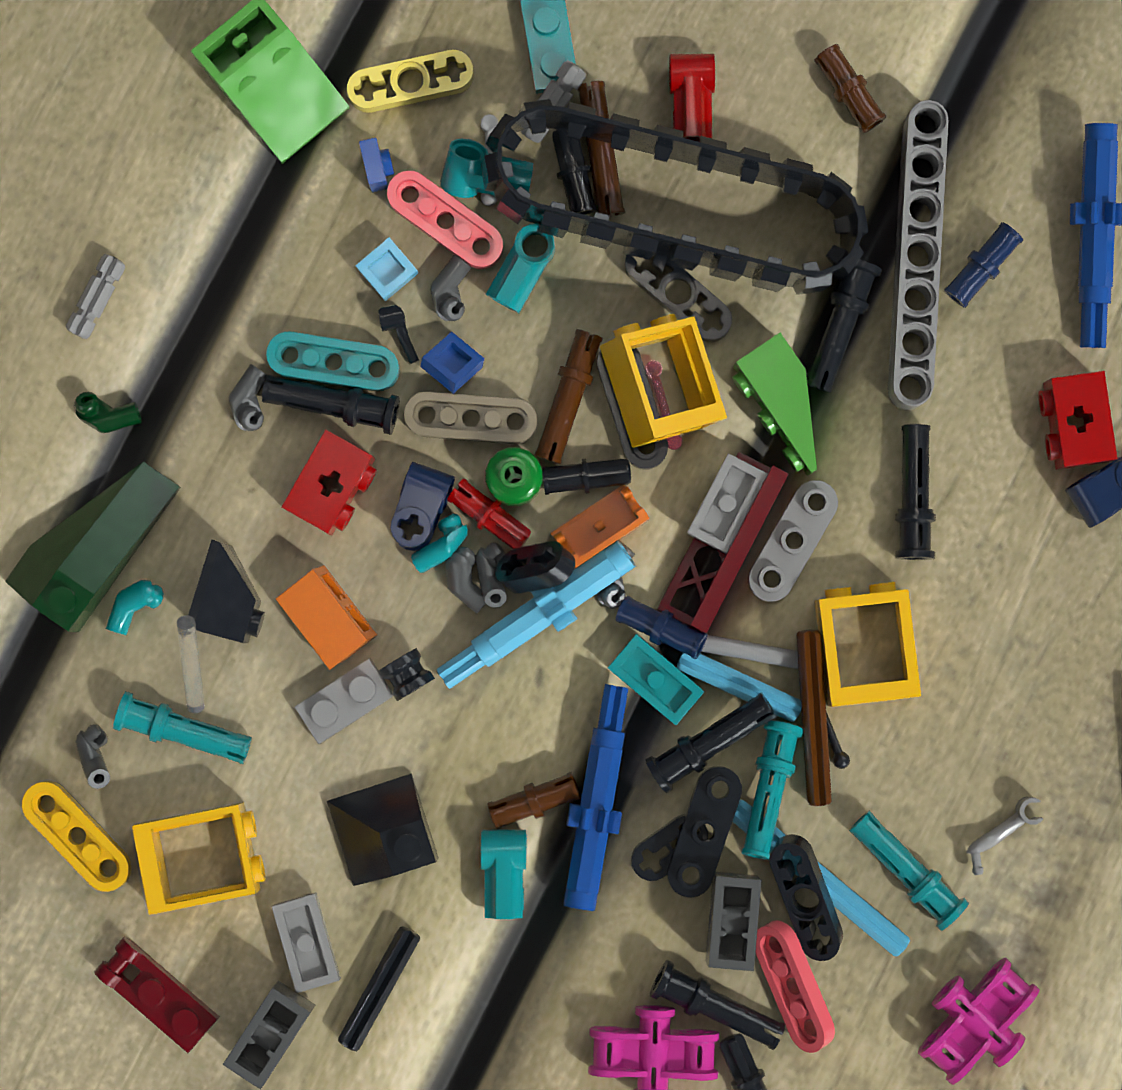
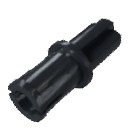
M554 131L552 139L560 172L557 173V179L563 181L569 210L583 215L597 211L588 177L591 167L585 165L580 140L567 137V132Z
M585 458L579 464L552 467L542 466L545 495L575 490H585V494H589V489L628 485L632 479L630 463L627 459L586 463Z
M738 1033L723 1039L719 1043V1048L733 1078L731 1082L732 1089L767 1090L763 1082L764 1070L757 1068L744 1036Z

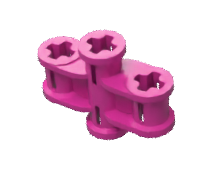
M1007 958L998 961L971 992L963 986L964 979L958 975L952 978L933 999L932 1006L937 1010L943 1009L949 1016L926 1038L920 1046L918 1054L922 1058L929 1057L947 1074L946 1080L951 1085L959 1082L986 1051L994 1057L993 1063L1001 1067L1018 1053L1026 1040L1023 1034L1020 1032L1014 1033L1008 1027L1032 1004L1040 990L1035 984L1028 985L1010 968L1011 962ZM1003 982H1006L1015 991V994H1012L1003 986ZM957 999L968 1008L967 1012L956 1003ZM992 1030L1001 1039V1042L998 1043L989 1034V1031ZM945 1048L955 1057L954 1060H951L944 1054L942 1049Z
M662 1005L636 1006L635 1014L639 1016V1028L595 1026L589 1028V1035L594 1038L593 1064L588 1067L589 1075L608 1078L637 1077V1088L634 1090H668L669 1078L698 1081L718 1079V1070L714 1069L715 1042L719 1040L720 1033L707 1029H670L671 1017L675 1016L674 1007ZM656 1021V1038L653 1039V1022ZM608 1043H611V1059H610V1060H607V1044H608ZM698 1046H700V1062H699V1063H697V1050H698ZM652 1067H655L654 1084H651Z

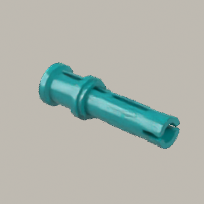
M125 691L120 701L113 724L114 730L121 731L123 728L139 732L148 735L149 741L155 743L166 739L213 755L228 758L240 764H244L252 741L250 736L234 733L173 713L172 708L168 704L161 703L157 706L133 698V693Z
M770 720L763 727L767 731L762 756L757 757L755 762L756 770L760 772L751 809L744 848H742L741 852L746 856L763 860L770 859V849L779 816L786 778H791L792 774L795 773L796 766L792 764L797 738L803 736V729L801 727ZM780 741H781V746H780L779 754L777 755L778 749H779V744H780ZM769 796V801H768V805H767V810H766V814H765V819H764V823H763V828H762V831H760V829H761V824H762V820H763V815H764V811H765V806H766V802H767V797Z
M870 810L850 828L849 831L909 890L907 892L910 896L909 900L913 904L919 902L937 920L936 927L940 931L951 925L968 907L969 902L965 898L959 899L941 881L942 875L938 871L928 870L880 823Z

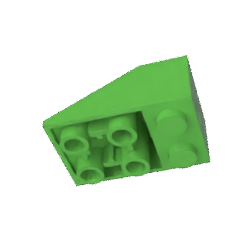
M251 0L191 50L198 64L282 164L350 108L294 34L265 0Z

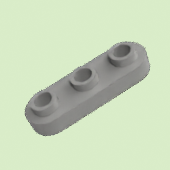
M819 480L809 481L801 485L794 493L749 571L748 585L751 592L758 599L766 602L778 601L791 591L837 511V494L829 484ZM812 494L820 495L823 498L824 505L819 511L812 510L808 505V498ZM791 532L797 533L801 537L802 543L798 549H791L786 544V536ZM767 571H774L779 576V583L774 588L767 587L764 584L763 576Z

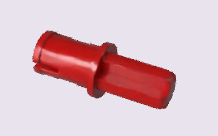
M463 478L457 484L459 486L458 490L454 488L447 501L453 503L478 523L477 528L479 530L487 529L512 549L523 547L530 537V529L500 507L501 502L497 500L493 502L468 483V480Z

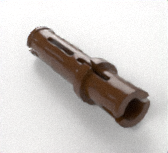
M592 81L590 82L591 86H587V83H582L577 89L580 104L595 108L596 116L609 119L604 88L605 82ZM586 137L598 213L609 215V217H612L611 213H615V216L625 214L614 149L610 148V143Z
M579 329L575 331L576 335L565 367L560 366L558 375L561 376V380L537 451L534 456L557 464L562 463L561 459L586 385L591 386L593 376L590 375L600 343L603 340L598 335H590V332Z

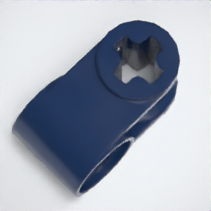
M1122 456L1101 469L1089 473L1065 489L1089 528L1105 521L1122 509Z
M416 462L411 463L402 485L400 499L390 527L392 536L402 548L409 551H418L429 545L440 516L448 503L447 499L452 492L455 476ZM414 519H418V525L423 530V533L421 535L414 534L411 540H406L407 535L401 529L402 525H411Z

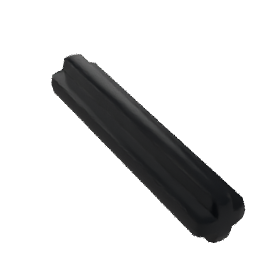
M401 926L395 934L338 1037V1042L347 1049L357 1052L362 1046L420 941V936L416 932Z

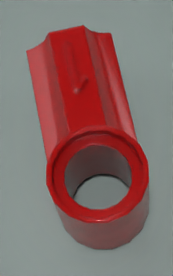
M670 54L669 90L670 94H673V129L683 131V138L697 141L700 136L712 139V93H715V55Z

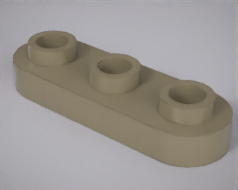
M420 392L408 400L404 409V419L409 429L414 434L426 438L521 444L528 441L534 435L537 428V415L534 408L528 402L517 398ZM432 408L435 411V419L431 423H423L419 420V413L422 409ZM475 411L479 414L480 420L476 426L468 427L463 423V416L466 412ZM517 414L524 419L522 428L512 430L507 426V419L511 415Z

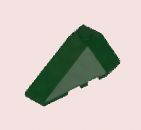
M142 462L31 544L5 582L32 607L68 632H79L181 487L147 463Z

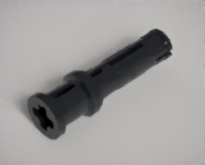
M859 259L851 272L841 279L838 290L831 293L830 304L834 307L807 378L808 386L817 387L816 389L832 393V387L859 315H864V312H867L869 308L866 300L874 278L881 275L882 269Z
M269 374L266 377L262 390L263 403L283 405L294 409L342 418L343 422L351 427H355L358 423L382 428L383 432L389 435L394 431L400 398L397 395L384 398L365 394L363 389L358 387L350 388L349 391L335 390L324 386L287 380Z
M907 424L901 428L903 431L902 509H898V513L895 514V521L900 523V550L895 552V559L932 560L935 559V551L931 550V523L936 521V514L933 513V509H929V431L931 426Z
M761 692L748 703L735 709L695 736L690 737L687 735L686 737L678 738L676 746L657 758L650 756L645 760L646 764L662 790L668 793L673 790L672 784L693 771L700 773L707 766V760L744 738L761 725L775 719L777 715Z
M669 960L663 963L652 985L650 997L654 999L663 997L683 1007L684 1013L689 1016H696L698 1013H701L768 1046L771 1050L777 1047L780 1039L766 1033L764 1029L783 1035L785 1023L778 1022L710 989L711 984L702 976L696 979L675 969L674 963Z

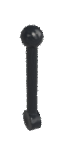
M826 711L828 740L834 753L832 761L838 769H845L850 764V757L842 751Z

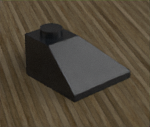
M211 539L185 627L236 642L249 643L250 636L258 637L263 624L265 612L259 610L261 599L233 546Z
M412 773L327 801L353 886L396 876L436 863L439 859Z

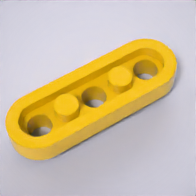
M44 781L32 785L25 792L22 799V810L27 820L89 885L96 890L109 892L127 882L131 874L129 856L64 787L56 782ZM45 795L51 796L55 801V807L51 812L45 811L41 806V799ZM75 827L82 828L86 834L85 841L82 844L74 842L71 837ZM106 859L112 860L116 864L117 869L113 876L106 875L102 870V864Z

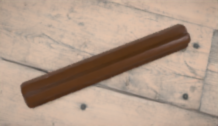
M810 629L799 631L796 635L800 700L802 703L801 715L806 793L809 805L825 806L831 804L832 794L822 637L819 630Z

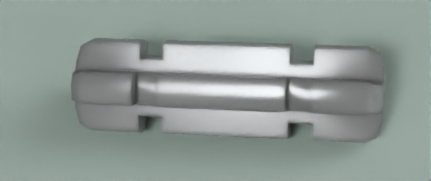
M568 60L557 71L556 75L559 77L557 81L551 80L537 101L550 99L553 106L566 107L573 97L571 90L573 88L577 90L586 78V73L583 69ZM530 128L522 130L521 133L533 142L539 143L550 129L546 128L545 133L532 134Z
M107 254L101 257L96 267L97 275L91 276L76 305L79 310L77 313H72L66 324V329L69 332L84 339L90 337L96 325L93 323L95 317L100 318L115 289L112 285L115 280L119 281L125 270V265L122 261Z

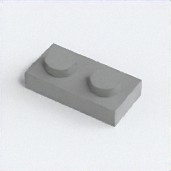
M728 453L686 534L727 554L768 474Z
M369 658L295 706V709L317 743L321 744L392 698L393 692L381 676L372 659Z
M315 892L271 906L296 993L339 981L341 977L317 893Z

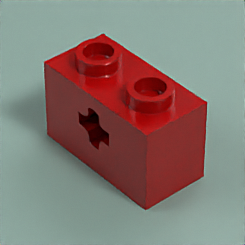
M1105 371L1056 377L1043 383L1044 390H1040L1038 393V401L1041 415L1043 417L1048 416L1050 434L1045 435V449L1048 460H1054L1055 469L1109 463L1117 460ZM1075 415L1077 418L1083 417L1084 425L1078 428L1075 425H1068L1067 418Z
M325 429L281 508L331 536L336 528L343 531L355 511V508L350 506L358 490L365 493L377 473V469L372 467L375 458ZM337 473L340 474L338 482L344 486L340 494L333 491L326 497L327 488L322 485L323 480L326 477L333 479Z

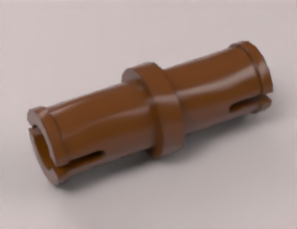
M838 44L828 47L814 59L835 89L833 96L838 103L843 102L862 133L872 130L886 119V115L882 113L866 89V79L863 75L856 74Z
M569 772L567 775L534 786L533 783L524 786V791L494 802H488L487 805L492 821L498 830L503 826L533 815L535 819L545 816L544 811L573 800H579L581 795L578 792L579 789L572 772Z

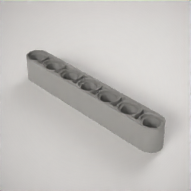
M932 100L917 103L907 115L902 127L888 396L892 404L903 410H914L924 404L931 397L934 388L948 114L941 104ZM920 115L929 116L935 123V132L930 134L920 132L915 126V117ZM916 159L927 160L933 167V176L929 178L919 177L913 171L912 162ZM920 202L928 206L931 212V218L928 222L916 221L911 216L910 205L912 203ZM909 247H922L928 254V264L921 267L912 264L907 256ZM906 291H920L926 299L925 309L915 311L909 308L905 302ZM912 333L921 338L924 348L920 355H911L905 351L902 345V339L905 334ZM910 377L918 381L921 386V394L918 399L911 400L902 395L900 391L902 378Z

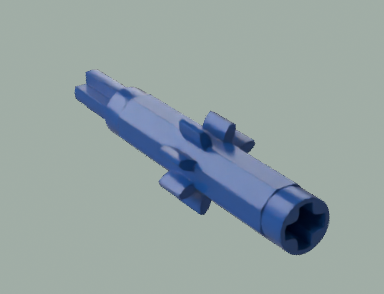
M1113 123L1085 124L1081 202L1070 204V225H1080L1078 286L1079 303H1082L1081 348H1106L1108 304H1111V290L1113 287L1115 226H1122V203H1116L1118 124Z
M604 685L598 727H593L580 805L570 803L567 826L576 827L564 906L595 911L608 833L619 834L622 812L613 811L612 809L625 733L621 731L629 689L626 687Z

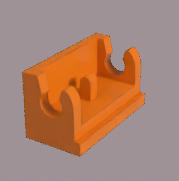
M621 485L550 534L555 541L559 542L574 556L576 560L574 569H576L617 540H621L649 521L650 518L637 503L629 487Z
M325 565L312 569L276 598L277 602L329 670L333 669L340 662H344L377 636V633Z

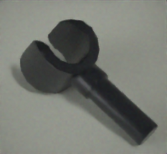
M396 305L380 308L378 312L382 332L396 329L397 338L409 364L419 361L408 335L404 311Z

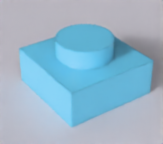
M390 237L355 265L384 301H387L419 274L418 270Z

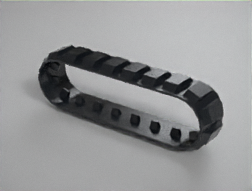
M550 99L524 102L516 117L504 114L486 141V145L493 153L485 155L481 162L485 191H494L496 199L499 201L496 208L498 211L516 224H519L522 219L538 224L537 232L563 238L567 232L581 235L580 243L606 249L613 243L624 246L623 254L650 260L654 254L667 257V265L691 271L698 265L709 268L710 276L734 282L741 276L752 278V286L774 292H779L784 287H793L796 295L823 291L832 284V278L840 281L851 272L864 253L859 243L861 238L869 231L865 208L858 205L856 198L850 193L853 187L832 172L827 176L813 172L812 164L789 158L783 163L771 161L770 154L746 147L740 152L727 149V142L700 136L697 141L683 138V131L656 125L654 130L639 127L640 120L615 113L608 119L596 116L595 108L569 102L567 108L553 106ZM530 128L532 134L545 133L546 128H552L567 132V137L580 140L583 136L610 143V148L624 151L626 147L653 154L655 160L667 162L668 159L696 165L698 171L709 174L712 170L739 176L740 181L753 185L755 181L778 186L783 188V193L795 196L797 192L805 193L816 198V202L826 210L829 209L834 214L835 219L833 223L835 234H840V247L833 245L826 254L827 259L832 263L830 268L820 271L815 261L803 263L802 270L782 265V259L769 256L767 261L741 255L739 254V248L726 245L724 250L698 244L696 243V237L682 234L681 239L654 233L653 226L639 223L638 227L635 228L609 221V215L596 212L594 217L568 211L565 210V204L552 201L550 206L540 204L529 199L531 194L521 186L516 190L508 181V178L514 176L512 163L502 162V146L514 151L522 141L516 132Z

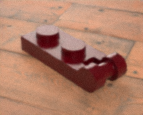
M123 937L115 946L117 952L108 962L102 961L94 971L95 975L104 984L118 992L169 1038L189 1053L220 1016L130 939ZM130 963L141 971L132 982L122 974Z

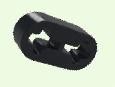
M548 541L510 550L498 562L495 575L497 580L511 592L521 594L561 585L572 574L576 560L559 542Z
M685 814L675 817L634 848L631 855V864L635 873L640 878L647 881H657L667 875V868L674 850L670 842L678 837L680 832L678 826L683 823ZM703 824L699 826L700 831L697 832V836L700 840H708V830L706 825ZM666 846L670 851L659 859L661 868L656 872L650 867L643 870L639 866L644 860L641 853L647 848L652 853H656Z

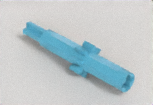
M617 540L574 569L570 577L561 585L531 591L534 598L471 640V646L437 668L438 674L450 689L484 665L490 667L553 624L558 632L578 619L572 611L573 609L635 568L634 561L624 546Z

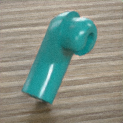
M454 513L439 521L438 528L443 533V537L411 555L412 562L420 573H424L450 558L468 536L467 524L463 526L458 514Z
M140 580L119 591L105 629L127 635L134 612L145 606L153 609L157 608L163 600V589L159 585H152L150 580Z

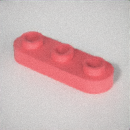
M403 171L391 179L387 188V197L392 209L401 217L473 268L487 269L494 266L500 260L503 254V240L499 231L490 223L418 172ZM415 189L419 193L417 200L413 203L405 202L402 199L404 191ZM445 214L451 215L454 218V224L448 229H443L437 224L438 219ZM484 240L489 243L490 249L486 254L479 255L474 252L473 246L477 241Z
M779 920L767 923L757 930L756 956L791 1039L803 1051L809 1053L817 1052L833 1040L835 1035L834 1023L794 930L788 924Z

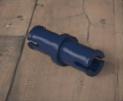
M1001 222L999 228L978 252L973 250L967 257L969 260L968 264L950 285L946 286L944 292L957 304L966 308L969 301L988 279L994 280L999 275L1000 271L998 268L1019 243L1023 242L1022 236L1011 226Z
M630 596L625 597L616 614L615 620L617 622L624 623L650 636V642L656 645L664 643L690 655L693 659L698 658L708 637L707 633L700 632L674 619L672 612L668 610L659 612L634 600Z

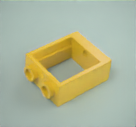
M675 314L665 315L650 321L651 327L640 329L639 323L629 324L614 330L615 338L600 345L632 448L703 429L727 418L694 316L677 320ZM667 341L689 410L654 419L632 349Z
M896 582L869 585L870 594L852 596L851 587L824 590L825 599L814 601L818 630L822 637L827 706L835 707L921 697L908 589L896 590ZM895 602L904 679L841 686L832 609Z
M244 802L142 822L132 826L149 915L256 894L261 890L259 882L266 880L262 856H254L251 838L257 837L255 817L252 810H245ZM232 817L244 882L171 896L159 831Z

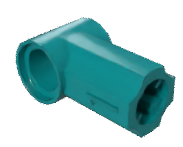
M461 138L452 141L449 145L440 180L442 189L450 195L459 198H471L476 196L478 192L495 196L494 191H485L481 170V162L484 156L491 153H488V150L482 144L471 139ZM502 156V162L512 163L514 176L508 178V181L516 190L521 186L529 192L533 174V163Z
M529 224L517 233L514 245L486 293L488 297L520 314L545 267L555 254L554 237L537 232L538 224ZM532 235H540L548 242L546 252L539 257H530L523 251L524 241Z
M481 830V870H485V918H523V870H526L527 860L526 830Z

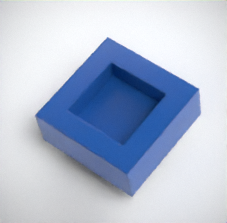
M377 138L359 141L368 184L372 193L386 190L388 188L386 176L394 175L389 149L380 150Z
M450 332L422 357L420 367L454 394L483 368L485 358L453 332Z

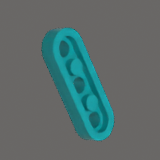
M290 331L279 333L271 339L266 352L270 367L283 377L350 388L358 387L369 391L379 392L389 389L395 384L400 373V366L396 356L386 347ZM288 348H294L298 351V358L293 363H286L283 360V353ZM332 355H338L342 358V365L337 370H329L326 366L327 359ZM375 362H382L386 366V371L381 377L370 375V367Z

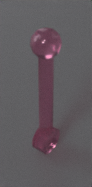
M649 361L645 366L646 375L652 379L662 417L669 416L671 414L660 379L662 366L658 361ZM680 435L667 438L669 449L677 450L682 446L683 441Z

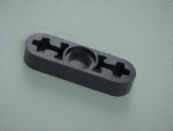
M626 254L625 271L628 277L670 314H675L677 320L688 318L684 312L691 309L698 295H701L706 301L700 304V308L710 315L715 310L722 315L719 323L723 327L719 331L713 327L708 332L703 330L701 326L704 319L694 311L692 317H695L702 340L716 342L726 336L732 324V315L729 308L685 269L667 265V257L654 254L655 258L652 265L657 271L662 274L665 266L672 270L661 280L659 288L655 289L650 284L655 282L657 277L646 269L641 274L636 272V259L634 256ZM674 280L684 281L690 287L691 297L683 304H674L666 297L665 288Z
M785 835L776 842L770 854L772 872L804 953L816 961L830 960L838 953L843 940V930L811 844L799 835ZM786 850H790L793 856H801L797 864L799 876L794 880L792 879L796 870L793 862L790 859L783 860ZM801 888L810 889L818 896L819 903L814 907H804L797 902L795 891ZM819 916L821 917L817 925L821 935L824 937L830 936L827 945H823L820 939L813 940L816 932L814 920Z

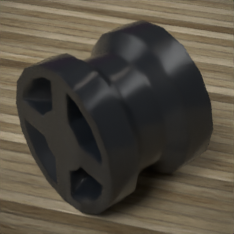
M417 648L379 670L383 679L390 680L393 685V696L396 701L403 699L435 679L431 671L425 670L421 665V654Z

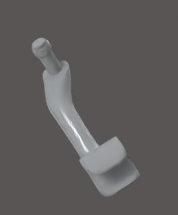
M1028 796L1021 798L1016 805V813L968 847L966 853L971 854L972 873L974 875H981L984 872L980 852L992 848L1024 823L1036 825L1043 820L1042 817L1027 818L1024 814L1026 805L1032 802H1041L1039 799Z

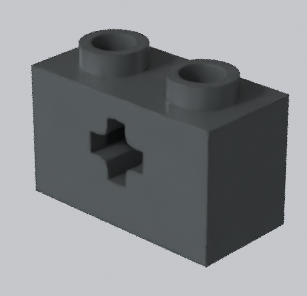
M715 872L711 888L705 959L709 968L754 971L762 881L757 875Z
M278 981L270 990L223 1065L261 1090L316 1005Z

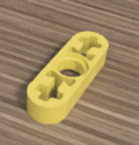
M447 50L356 71L350 77L347 84V93L352 105L359 111L366 113L436 99L467 90L474 78L473 65L470 58L462 51ZM456 62L458 68H466V71L460 73V81L451 82L449 76H441L436 78L439 87L431 88V79L426 66L434 65L435 74L446 72L448 70L447 63ZM407 70L418 71L423 76L422 87L414 93L404 92L398 86L400 75ZM391 74L390 83L395 94L394 97L388 98L387 89L373 92L374 99L371 101H365L363 95H356V91L362 89L363 81L370 80L373 87L386 85L383 76Z

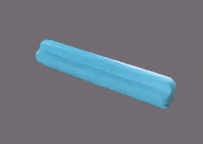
M682 652L678 660L677 668L680 671L747 702L762 692L776 715L790 722H794L801 712L802 703L800 699L705 655L700 654L697 659H693L690 655Z

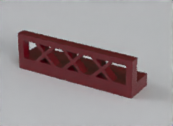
M741 452L737 453L736 458L766 472L768 475L728 553L724 554L718 550L721 563L717 571L699 577L693 558L698 549L709 545L693 538L657 608L661 612L663 610L672 612L674 614L673 618L704 633H707L788 476V473L775 466L770 468ZM690 566L694 579L682 582ZM713 578L704 594L700 581ZM695 583L701 602L693 617L670 606V603L678 588Z

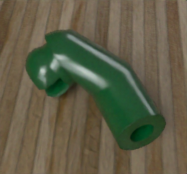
M83 392L75 399L74 406L77 417L100 433H110L142 423L136 402L112 408L97 398L92 392Z

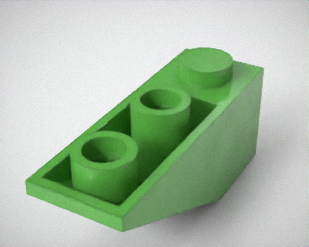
M780 332L739 359L733 366L737 374L732 376V379L746 399L750 396L754 397L762 409L757 413V416L771 436L778 433L787 447L782 450V453L796 472L803 469L808 476L817 470L806 369Z

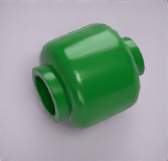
M507 447L498 451L489 460L485 469V482L490 494L497 501L507 506H521L531 502L539 494L543 484V471L538 459L530 451L520 447ZM513 467L519 468L522 474L515 473ZM509 469L511 475L506 480L505 473ZM514 478L521 479L518 483H511Z

